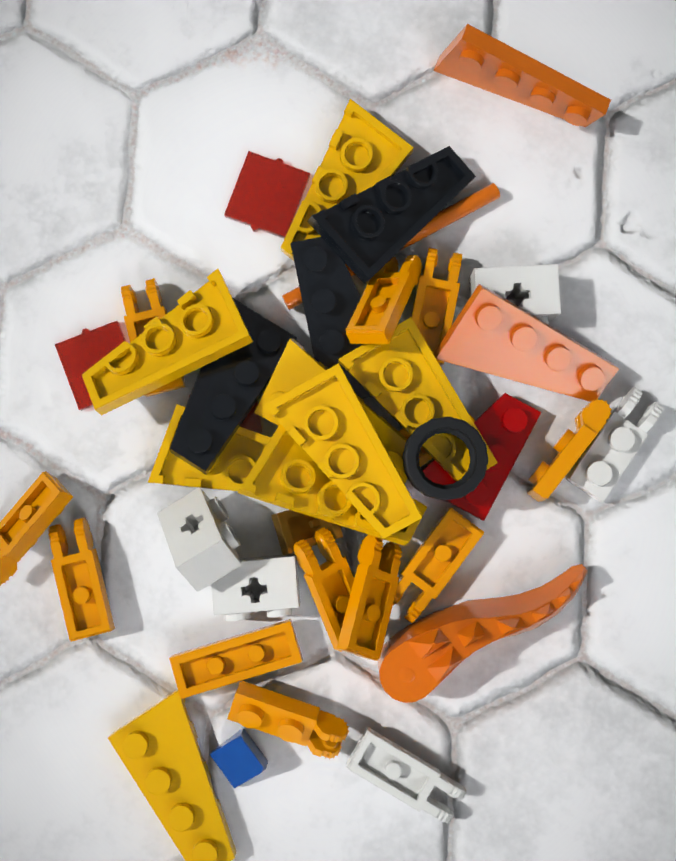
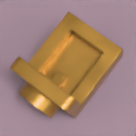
M286 510L271 515L283 555L294 553V543L302 539L306 540L311 547L318 545L314 534L317 530L324 527L331 531L335 540L343 537L340 525L293 510Z

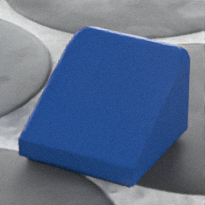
M244 727L210 752V756L233 788L266 770L268 760Z

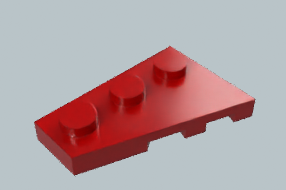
M506 393L501 395L474 422L498 463L486 470L484 478L474 491L462 498L445 501L484 521L542 412ZM435 460L422 470L424 475L434 483L446 485L456 482Z

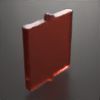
M248 151L224 213L225 218L250 226L253 232L261 230L285 239L300 205L310 173L284 164L281 158H277L275 161Z
M118 321L91 331L85 328L82 330V334L55 344L80 411L93 406L82 374L126 341Z

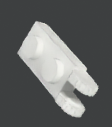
M636 387L631 388L616 410L611 412L612 414L606 420V424L566 477V480L598 502L605 501L649 434L647 432L654 426L664 409V406L655 401L645 409L636 425L625 419L639 403L643 393Z
M366 727L346 762V768L418 812L423 810L447 824L451 822L454 814L444 803L438 802L429 796L434 786L459 800H463L467 793V790L447 775L440 773L438 768L369 727Z

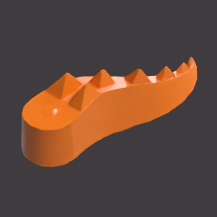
M582 564L574 565L541 587L516 595L468 600L433 612L405 627L383 645L380 659H378L379 678L384 691L393 699L403 703L416 702L425 698L462 661L475 651L498 639L516 636L538 628L558 615L578 592L587 574L586 568Z

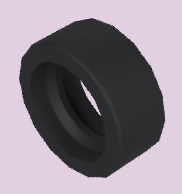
M449 416L433 418L416 428L406 441L402 455L404 473L411 485L424 496L438 500L458 499L474 491L484 478L488 465L487 447L478 430L464 420ZM448 433L455 435L465 443L469 450L470 464L468 471L462 479L453 484L442 485L434 483L424 475L420 468L419 454L421 447L428 438L435 434Z

